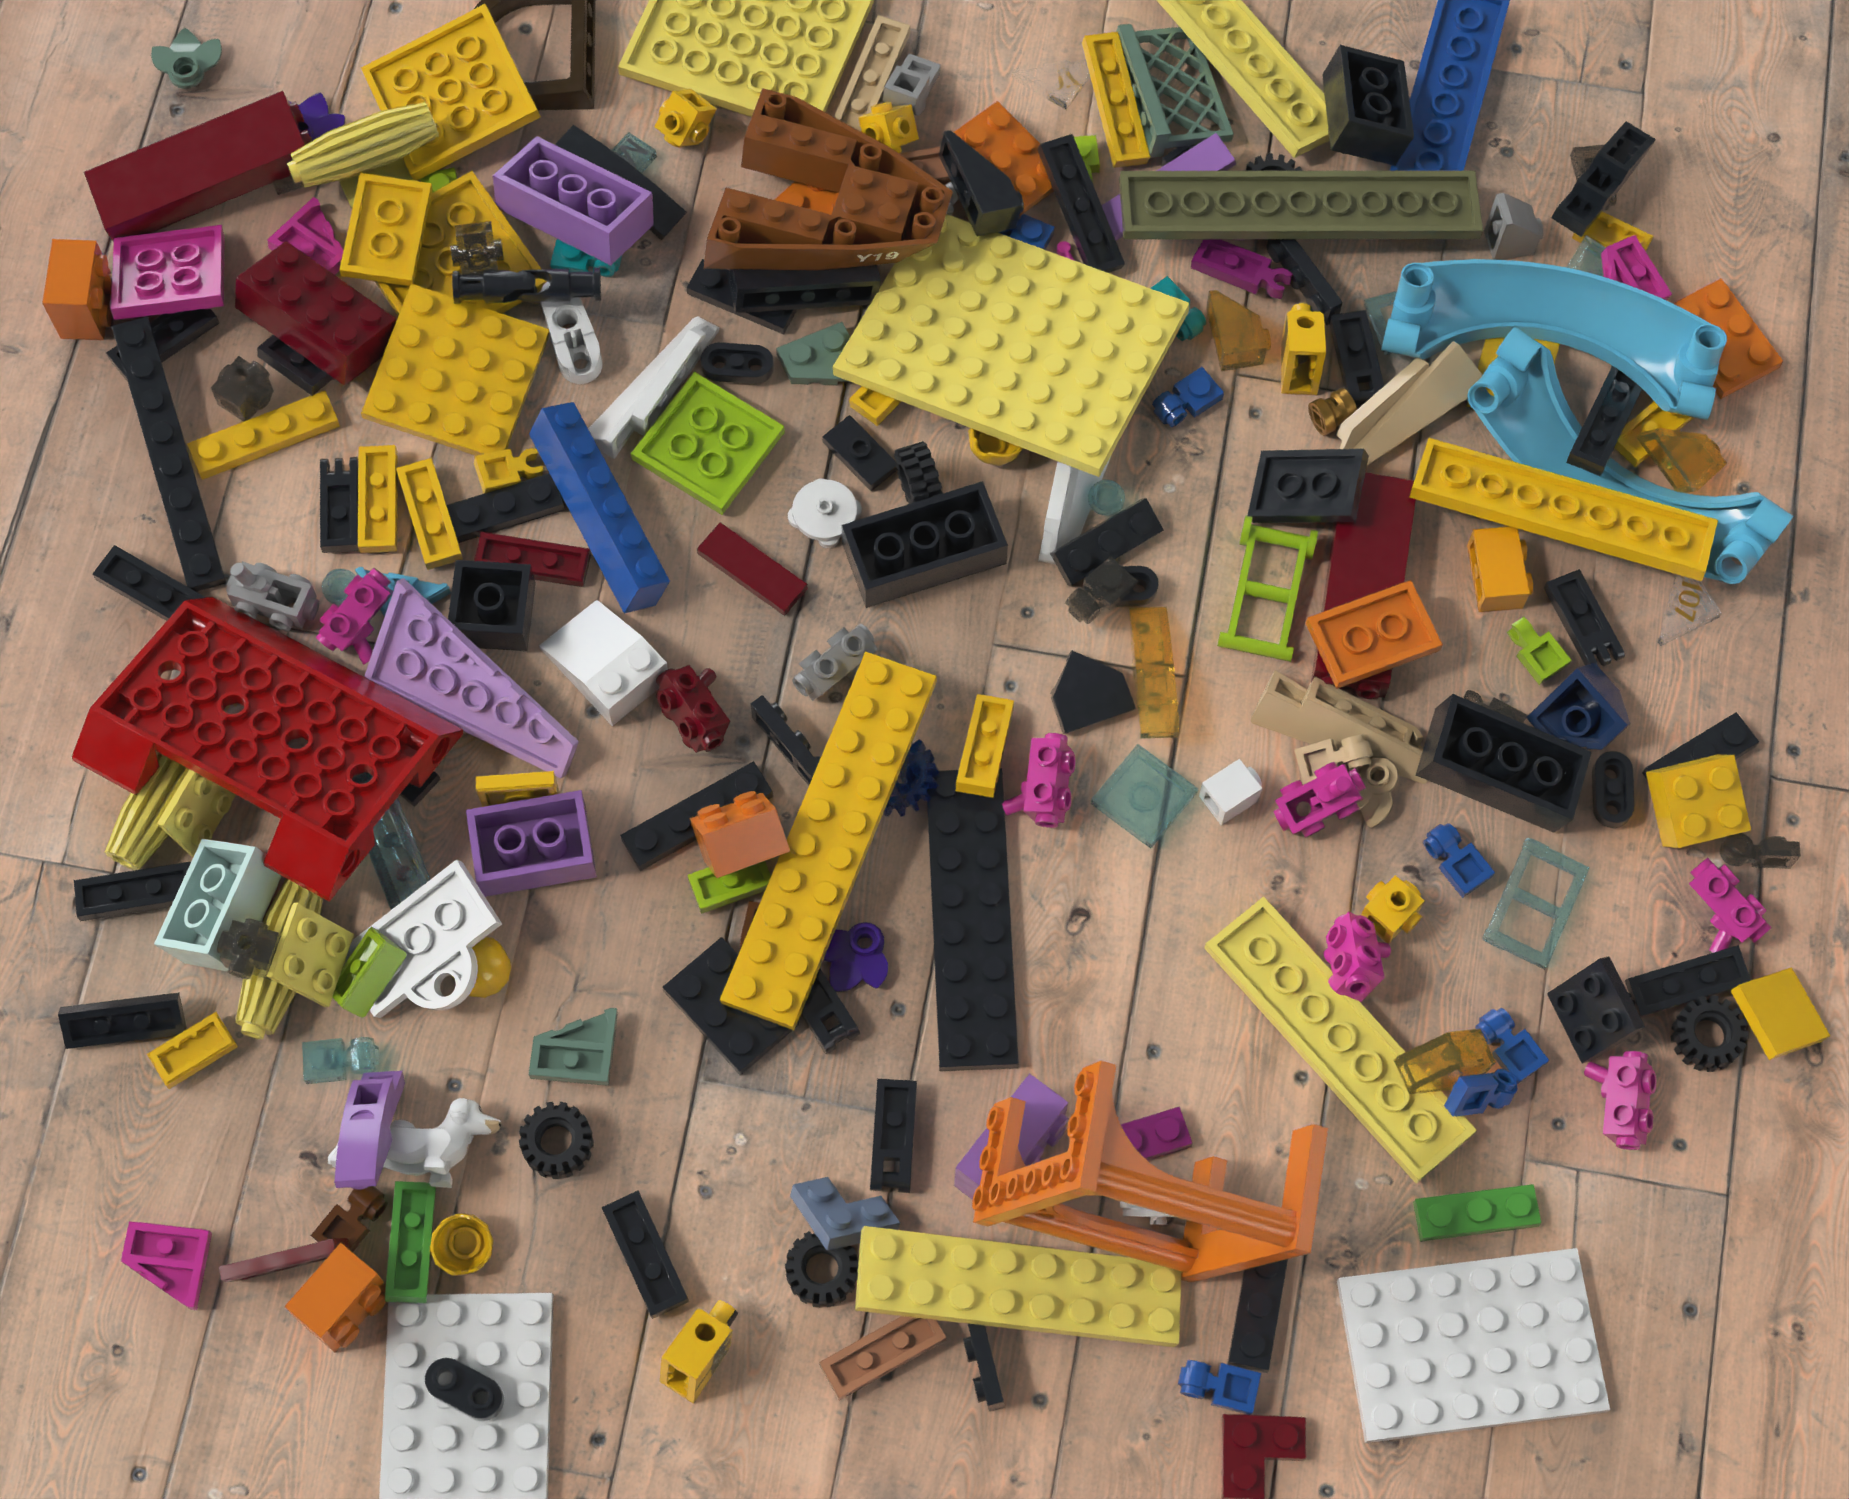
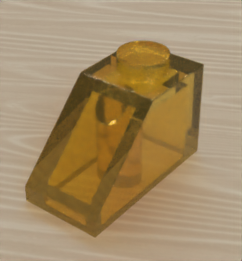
M1217 290L1209 291L1206 311L1221 371L1263 365L1266 351L1271 350V338L1269 330L1262 328L1260 316Z
M1658 428L1642 432L1636 437L1677 492L1690 493L1698 491L1727 464L1720 454L1718 445L1709 439L1706 434Z
M1481 1029L1447 1032L1394 1059L1409 1094L1452 1090L1459 1076L1486 1074L1496 1063Z

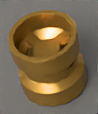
M1345 388L1332 392L1330 397L1325 400L1319 398L1308 404L1311 421L1316 430L1323 436L1335 431L1338 425L1357 410L1352 396Z

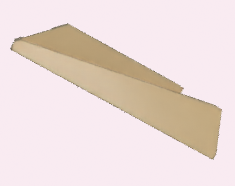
M1455 341L1449 344L1430 366L1428 362L1421 358H1416L1341 423L1337 436L1342 440L1339 449H1365L1369 455L1367 466L1468 399L1469 389L1483 376L1482 373Z
M1276 670L1273 672L1252 714L1251 722L1253 724L1309 744L1334 739L1337 751L1342 747L1341 740L1363 734L1365 741H1369L1373 756L1370 759L1376 757L1386 758L1395 765L1399 776L1422 784L1427 783L1428 780L1416 776L1423 751L1421 747L1423 736L1417 727L1339 688L1336 689L1333 685L1325 684L1323 680L1314 677L1307 690Z

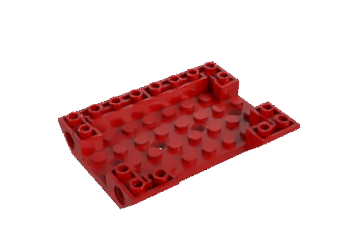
M214 597L185 600L90 707L73 751L72 760L137 795L160 767L156 754L157 751L280 818V822L266 854L264 866L330 902L375 846L373 827L409 783L421 788L464 734L463 729L242 612L235 611V608ZM178 670L181 672L178 677L172 680H165L160 677L165 671ZM237 703L244 706L243 710L236 714L224 712L228 705ZM304 738L308 741L304 747L294 749L287 745L292 739ZM364 772L373 776L369 782L359 784L352 780L356 774Z

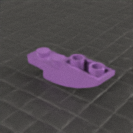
M403 1071L363 1073L361 1080L352 1081L343 1112L335 1168L336 1188L351 1187L353 1189H364L369 1186H377L392 1143L390 1125L405 1086Z

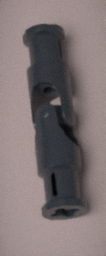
M569 268L522 270L520 272L484 270L483 274H460L459 271H453L454 304H460L462 300H484L485 303H506L516 300L524 302H569L571 298L594 297L596 301H601L600 268H594L590 272H571ZM535 278L549 282V288L537 293Z

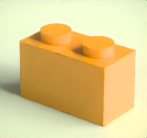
M1510 526L1473 529L1467 548L1478 612L1523 609L1528 596L1533 593V578L1530 572L1526 573L1524 561L1527 559L1525 539H1520L1518 529Z

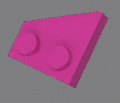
M315 197L308 201L267 239L268 248L272 251L287 241L334 275L340 271L344 250L340 242L336 240L334 231L329 221H326L321 211L320 203Z
M1636 235L1607 246L1601 253L1604 277L1643 290L1666 301L1672 295Z
M129 1221L121 1262L190 1310L197 1311L212 1233L209 1230Z

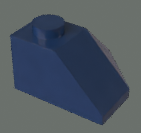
M1596 663L1576 668L1526 717L1538 730L1579 747L1597 750L1605 749L1630 725L1620 690Z

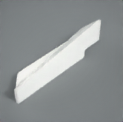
M695 317L588 428L600 452L615 459L633 431L643 436L648 432L701 358L703 350L710 345L719 332V327L700 317Z
M1109 460L1100 477L1057 462L1038 561L1055 564L1050 553L1080 536Z

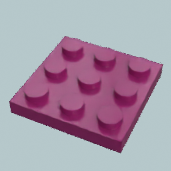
M222 225L114 238L111 312L114 320L224 306L225 235Z

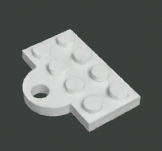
M458 860L452 862L369 927L378 930L407 954L400 967L371 1007L370 1011L374 1017H383L407 997L413 1003L427 1009L447 1010L463 1002L471 993L478 973L477 959L472 947L502 925V922L463 862ZM369 928L352 940L345 963ZM452 975L456 982L455 990L451 995L444 997L440 989L441 982L445 977Z

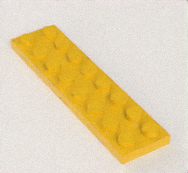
M1428 438L1409 497L1698 581H1702L1705 575L1718 520L1432 438Z

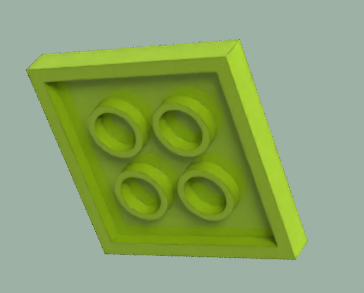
M694 372L631 452V458L644 468L723 515L784 435L785 427Z

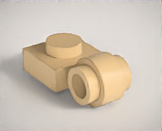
M1363 734L1341 740L1342 747L1338 751L1336 750L1334 739L1294 749L1303 783L1306 784L1316 779L1317 777L1314 772L1331 762H1335L1337 767L1343 762V764L1348 765L1349 770L1371 765L1370 757L1373 754L1369 741H1365Z

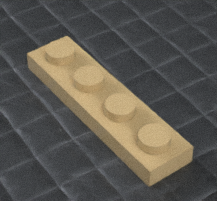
M877 16L834 118L861 132L858 117L871 113V106L881 103L884 87L895 70L910 35L909 24Z

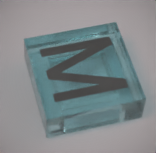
M630 132L612 149L614 153L641 173L657 157L655 149Z

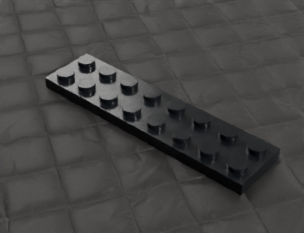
M1002 768L999 771L993 798L955 791L959 770L926 771L939 1071L1018 1068L1019 1062L1005 811L1002 806L1004 802Z

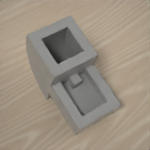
M908 54L902 66H896L886 83L883 92V102H892V106L912 104L914 115L919 116L924 111L927 96L940 75L941 65Z

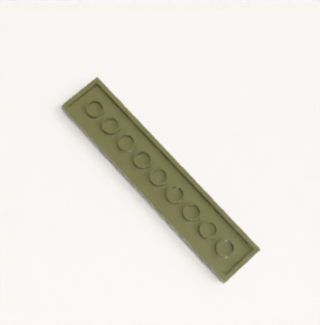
M1120 171L1119 177L1123 239H1480L1483 232L1475 171Z

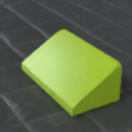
M373 927L369 928L344 964L332 998L343 1009L359 1017H365L407 954Z

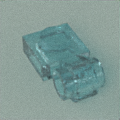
M342 1038L302 1042L303 1078L306 1084L346 1080V1067L350 1066L354 1074L375 1072V1066L379 1064V1047L374 1045L373 1038H354L350 1041L347 1051H345V1042Z

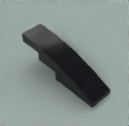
M1625 121L1597 153L1592 164L1576 181L1572 191L1558 205L1551 219L1582 237L1624 185L1656 139Z
M572 125L556 142V146L652 192L654 225L649 230L661 241L687 213L662 189L630 163L575 125Z

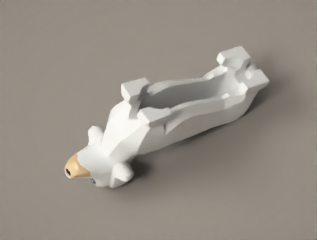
M465 1098L454 1100L443 1123L434 1129L415 1128L408 1121L395 1120L390 1125L392 1143L383 1167L413 1176L430 1172V1186L452 1188L453 1179L449 1170L464 1158L468 1144L471 1143L473 1136L496 1133L501 1127V1121L483 1114L478 1103ZM338 1143L328 1156V1164L335 1168Z

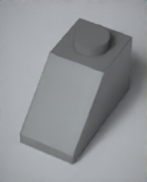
M1505 193L1496 194L1484 229L1492 259L1505 260L1533 255L1540 239L1543 238V225L1539 218H1535L1532 205Z

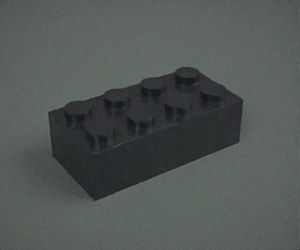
M983 481L841 525L842 545L866 608L1007 564L1008 544Z
M1452 694L1435 708L1416 776L1555 833L1574 819L1592 752Z

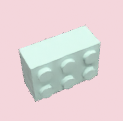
M201 839L154 945L185 964L239 974L274 892L278 887L281 875L264 866L266 853L255 846Z

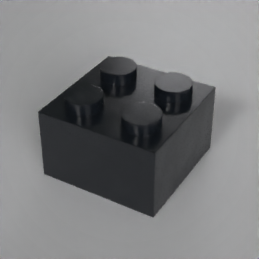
M456 560L448 620L478 648L528 651L536 585L531 564Z

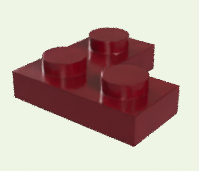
M1222 1415L1221 1499H1265V1460L1305 1461L1306 1417Z

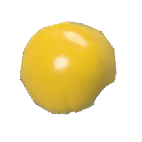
M972 428L968 431L971 451L980 461L986 464L1001 466L1015 460L1023 449Z
M486 936L472 947L477 959L478 973L475 985L468 995L470 997L486 998L496 994L509 981L511 962L505 949L493 937Z
M459 1213L443 1219L433 1231L430 1251L435 1264L446 1273L453 1276L471 1274L483 1268L484 1264L490 1259L494 1239L488 1224L473 1214Z

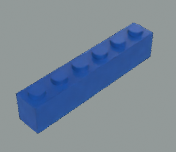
M570 402L542 408L529 436L622 611L629 613L656 606L670 580L575 403Z

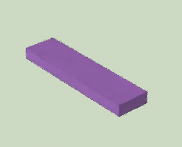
M1215 133L1156 171H1227L1236 165V161L1218 134ZM1120 194L1102 205L1116 241L1123 237Z

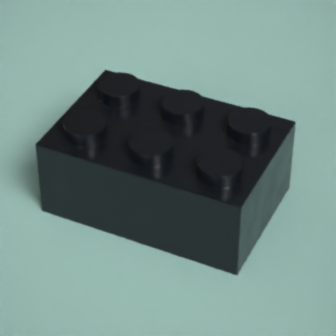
M1340 45L1322 74L1330 149L1342 154L1396 166L1414 138L1404 61Z

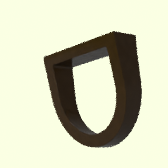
M481 0L474 9L486 4L496 24L505 15L523 7L535 5H572L570 77L567 79L524 83L538 110L594 109L596 0Z

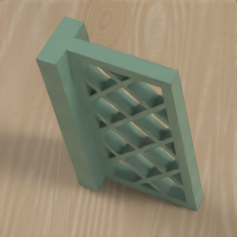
M1132 24L1118 25L1116 32L1119 33L1150 158L1163 156L1166 148L1197 145L1215 133L1218 134L1223 142L1232 141L1234 134L1206 57L1180 27L1134 31ZM1187 38L1190 48L1186 52L1171 42L1176 39ZM1149 42L1159 49L1153 55L1142 49L1140 43ZM1164 51L1180 59L1176 67L1160 59ZM1185 63L1199 70L1200 75L1197 79L1181 71ZM1153 66L1169 75L1165 82L1151 76L1150 70ZM1174 78L1190 87L1186 94L1169 86ZM1195 90L1209 98L1210 103L1207 107L1190 98ZM1162 94L1179 102L1174 110L1160 102L1159 98ZM1184 106L1200 114L1196 122L1179 113ZM1207 118L1218 124L1220 130L1210 131L1201 126V123ZM1174 121L1189 131L1187 134L1172 135L1169 125Z

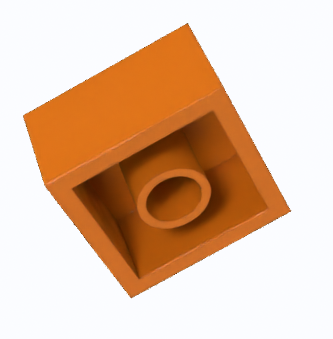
M52 239L42 301L46 312L60 339L104 340L105 329L110 327L112 322L111 306L109 305L112 273L108 267L107 256L102 254L96 240Z
M755 791L740 794L734 798V803L720 807L718 804L704 807L697 812L698 816L690 818L703 860L716 878L790 852L777 810L763 793L756 794Z
M340 1243L284 1307L299 1323L335 1353L340 1347L346 1348L354 1341L360 1332L358 1326L368 1314L374 1316L385 1305L386 1284L378 1273Z

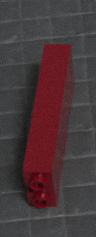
M282 90L84 171L102 224L112 241L114 242V238L149 234L290 176L291 173L287 163L293 161L291 153L313 141L308 130L302 131L299 123L305 120L297 102L289 103Z
M1365 473L1356 522H1334L1321 612L1405 582L1416 499L1409 498L1414 480ZM1316 647L1311 682L1314 677L1323 680L1325 684L1335 686ZM1392 669L1343 687L1355 689V693L1365 699L1385 698L1391 683Z

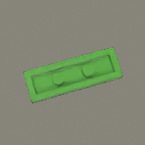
M395 1181L385 1302L427 1303L431 1256L430 1244L433 1232L436 1187L430 1186L428 1182Z
M1534 1184L1418 1198L1413 1202L1420 1242L1533 1228L1541 1225Z

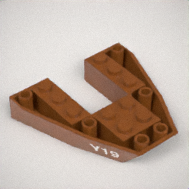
M762 88L744 137L741 167L834 191L839 194L832 215L726 187L707 236L704 269L827 270L897 263L938 242L953 191L892 148L798 97Z

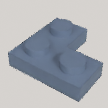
M828 1177L797 1183L792 1186L791 1199L827 1251L860 1243L861 1230L864 1226L899 1229L900 1221L882 1196L846 1203Z

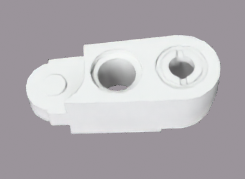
M549 282L543 285L541 292L549 288ZM571 298L569 302H540L547 328L550 332L558 366L563 377L575 384H587L595 380L603 367L599 342L581 298ZM566 324H575L572 328H562ZM578 359H585L588 362L587 366L583 369L576 368L574 363Z

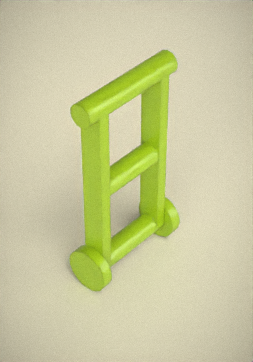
M1245 515L1239 545L1246 546L1228 633L1220 632L1217 646L1291 662L1294 647L1287 646L1304 561L1305 559L1312 560L1318 531L1311 529L1309 536L1252 525L1253 517ZM1255 540L1299 549L1291 589L1247 580ZM1244 595L1287 604L1279 644L1235 635Z

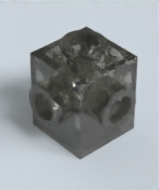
M491 221L455 225L457 244L450 245L453 267L460 266L462 274H483L484 270H498L497 261H504L501 239L494 240Z
M240 356L231 365H226L221 370L218 380L211 387L217 404L243 422L251 419L258 410L265 408L274 392L268 378L270 376L269 372L258 362L252 361L249 363Z
M246 919L244 923L232 920L229 931L224 930L219 938L217 953L220 954V959L223 965L228 968L227 972L229 974L248 980L251 979L252 975L271 980L267 977L281 938L280 934L268 930L269 926L258 920Z

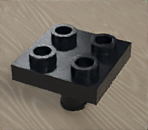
M1610 956L1598 959L1547 993L1581 1063L1593 1061L1645 1028L1635 1007V1002L1630 998L1632 995L1627 992Z

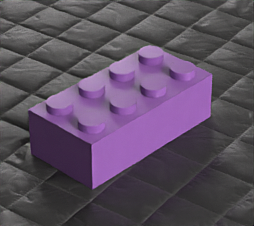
M538 136L493 175L495 203L501 211L609 265H612L654 225L652 192Z

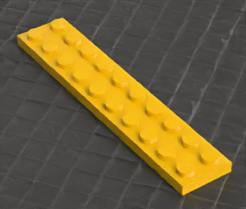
M865 651L787 837L790 852L779 856L720 997L721 1004L795 1030L936 686L937 676Z

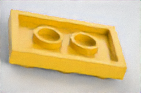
M360 173L340 265L341 276L410 286L411 283L414 284L433 191L431 183Z

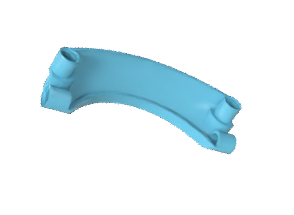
M1489 259L1448 260L1410 263L1401 271L1391 318L1388 319L1381 351L1427 359L1444 351L1453 341L1460 345L1476 340L1505 338L1514 327H1517L1533 339L1570 346L1607 362L1636 382L1666 412L1708 420L1716 392L1713 384L1718 373L1719 360L1727 342V335L1720 327L1710 324L1675 304L1606 277L1572 268L1534 262Z
M1514 327L1508 333L1496 352L1498 357L1489 364L1483 376L1468 391L1467 396L1470 406L1514 462L1717 519L1718 523L1704 575L1706 578L1723 581L1728 584L1740 583L1746 578L1772 543L1774 544L1794 517L1758 492L1733 496H1702L1677 492L1658 486L1622 467L1611 457L1601 477L1566 463L1582 426L1571 411L1562 392L1551 351L1517 327ZM1485 387L1489 388L1494 396L1490 395ZM1731 557L1738 559L1742 565L1736 564Z

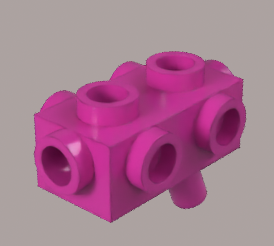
M374 567L363 578L357 574L343 591L348 595L339 607L333 603L319 621L324 625L319 630L316 639L333 652L336 648L344 651L353 645L362 664L368 663L373 650L366 637L370 636L374 631L369 622L392 596L393 591L388 587L391 581Z
M1048 733L1045 735V738L1031 739L1027 781H1023L1021 784L1022 794L1007 799L1002 803L1007 816L1023 810L1036 825L1041 827L1055 828L1058 827V823H1064L1065 813L1071 806V791L1068 788L1069 777L1075 770V754L1067 745L1068 737L1066 735Z
M1331 762L1314 772L1317 777L1316 779L1304 785L1301 780H1297L1282 788L1280 792L1283 796L1275 800L1279 808L1273 812L1283 831L1290 829L1294 835L1302 832L1306 838L1324 829L1323 820L1334 814L1341 820L1360 810L1357 802L1363 800L1360 791L1366 789V786L1356 768L1349 771L1345 764L1337 767L1335 762ZM1307 802L1311 806V811L1307 816H1300L1297 813L1299 803Z
M1707 857L1690 872L1694 879L1689 885L1715 912L1710 922L1719 931L1709 951L1714 953L1727 949L1733 937L1738 938L1741 942H1744L1749 937L1755 943L1772 928L1762 917L1767 910L1752 894L1745 898L1735 886L1740 880L1725 864L1718 869Z
M1348 912L1335 919L1334 925L1326 935L1328 947L1323 954L1326 961L1331 965L1333 974L1328 980L1330 987L1339 995H1346L1362 1002L1385 978L1381 958L1389 957L1391 947L1388 943L1377 941L1373 922L1362 915Z
M1626 1051L1623 1056H1610L1609 1069L1589 1062L1584 1070L1586 1077L1602 1084L1601 1095L1603 1098H1606L1603 1134L1620 1149L1639 1150L1640 1144L1646 1145L1647 1134L1653 1128V1113L1649 1105L1650 1095L1656 1090L1657 1079L1655 1071L1652 1070L1653 1067L1647 1063L1648 1055L1643 1052Z

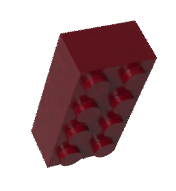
M285 241L236 277L235 308L344 386L383 356L394 329L396 318L289 242Z

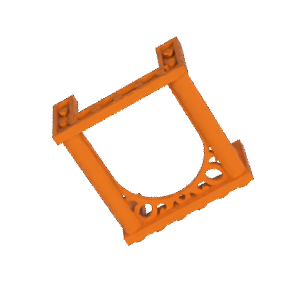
M1105 1061L1093 1063L1082 1068V1071L1076 1078L1074 1092L1077 1095L1076 1108L1067 1127V1134L1070 1137L1068 1152L1025 1166L1018 1149L1026 1101L1013 1097L995 1103L988 1114L986 1126L990 1131L987 1146L983 1149L979 1161L982 1176L980 1186L975 1190L972 1200V1207L975 1210L973 1223L988 1227L1005 1222L1181 1271V1280L1190 1283L1311 1253L1328 1128L1311 1124L1292 1131L1281 1208L1223 1191L1228 1161L1226 1159L1212 1156L1196 1161L1192 1182L1169 1175L1148 1162L1132 1145L1117 1117L1112 1095L1117 1065ZM1085 1195H1099L1186 1219L1183 1239L1076 1210L1062 1203Z

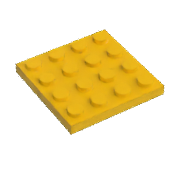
M486 4L361 67L380 111L425 102L429 107L439 136L403 157L411 177L417 181L541 117Z
M473 171L466 173L432 193L414 280L415 285L453 297V271H459L460 274H483L484 270L520 272L522 270L541 269ZM535 278V286L537 287V293H539L547 281ZM375 281L399 316L410 286ZM463 300L502 314L523 302L516 300L506 303H485L484 300Z
M411 283L364 403L361 416L363 419L475 456L505 450L510 443L548 341L549 329L463 300L460 304H454L453 297Z

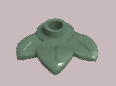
M183 28L174 38L170 48L153 46L151 58L157 70L168 74L170 81L176 87L189 89L197 86L202 81L204 72L218 64L222 55V46L218 38L201 44L191 31Z

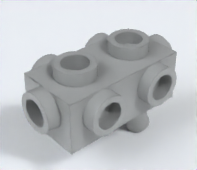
M242 561V563H236L231 567V576L228 580L226 591L232 605L235 606V611L242 612L254 619L257 614L270 618L269 622L273 626L285 631H289L292 626L302 629L306 620L313 621L319 609V600L316 599L317 596L311 582L297 574H291L289 577L279 574L275 569L263 563L252 565ZM291 603H295L293 608L288 607V605Z
M859 624L850 632L843 627L827 640L831 647L823 654L815 650L799 664L803 670L792 679L796 689L802 695L809 696L813 701L823 695L844 676L853 681L865 651L874 653L878 649L873 643L874 637L866 626Z

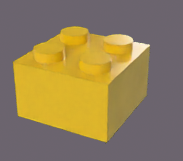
M1718 754L1646 772L1663 847L1681 848L1751 831L1735 755Z

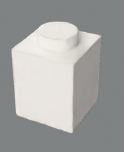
M1238 759L1202 782L1199 797L1219 824L1223 825L1258 802L1262 791V782L1252 767L1246 768L1243 762Z

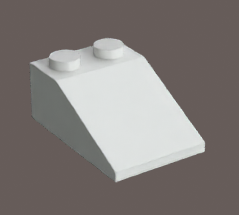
M598 600L594 601L539 645L545 655L611 726L615 725L657 691L659 686L656 683V679L662 672L668 669L667 662L638 632Z

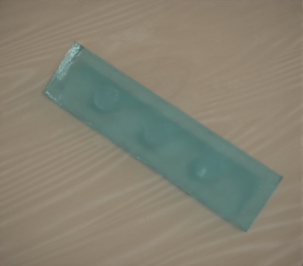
M364 772L353 777L352 780L356 783L364 784L369 782L373 776ZM398 797L373 827L375 846L368 853L391 910L431 880Z

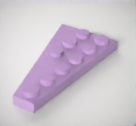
M404 578L398 580L364 677L458 726L464 732L544 771H554L555 776L559 778L566 776L579 741Z

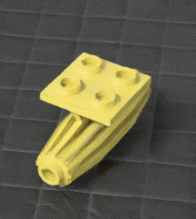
M425 102L382 110L324 133L291 153L293 161L288 162L287 166L294 182L302 181L305 188L339 181L352 209L360 173L417 181L411 177L403 157L438 137L439 133L429 107Z
M156 751L160 767L137 795L130 793L120 810L105 853L124 867L131 870H140L170 836L193 858L201 839H212L214 831L224 814L229 811L236 794Z
M287 878L264 916L242 980L235 1022L242 1027L240 1031L242 1034L255 1039H263L265 1034H274L296 993L323 1007L330 1006L354 934L320 915L323 898Z

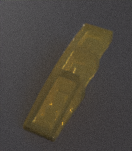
M1167 607L1129 608L1133 680H1135L1136 705L1139 713L1140 739L1178 738L1180 730Z

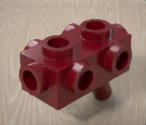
M690 665L676 670L673 668L667 669L656 679L659 689L655 697L658 699L663 715L676 724L683 743L696 753L703 750L709 752L716 749L724 741V735L731 722L708 689L716 680V673L712 669L706 668L698 676Z

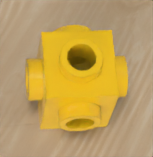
M692 89L672 91L670 97L661 105L659 109L660 116L654 127L664 134V139L669 144L681 148L698 145L708 135V125L717 109Z
M892 102L879 103L871 106V113L858 117L862 133L892 148L897 153L902 152L901 146L919 139L912 104L892 106Z
M1395 875L1387 884L1381 880L1366 896L1370 902L1361 913L1362 916L1374 923L1376 934L1389 944L1402 930L1408 934L1420 922L1423 916L1419 914V911L1425 900L1421 898V893L1415 885L1407 880L1402 881Z

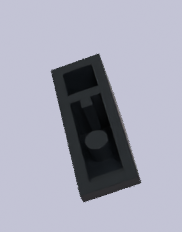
M951 130L944 131L939 157L976 236L1015 229L1020 213L1023 212L1024 203L1022 195L1019 191H1015L1010 178Z

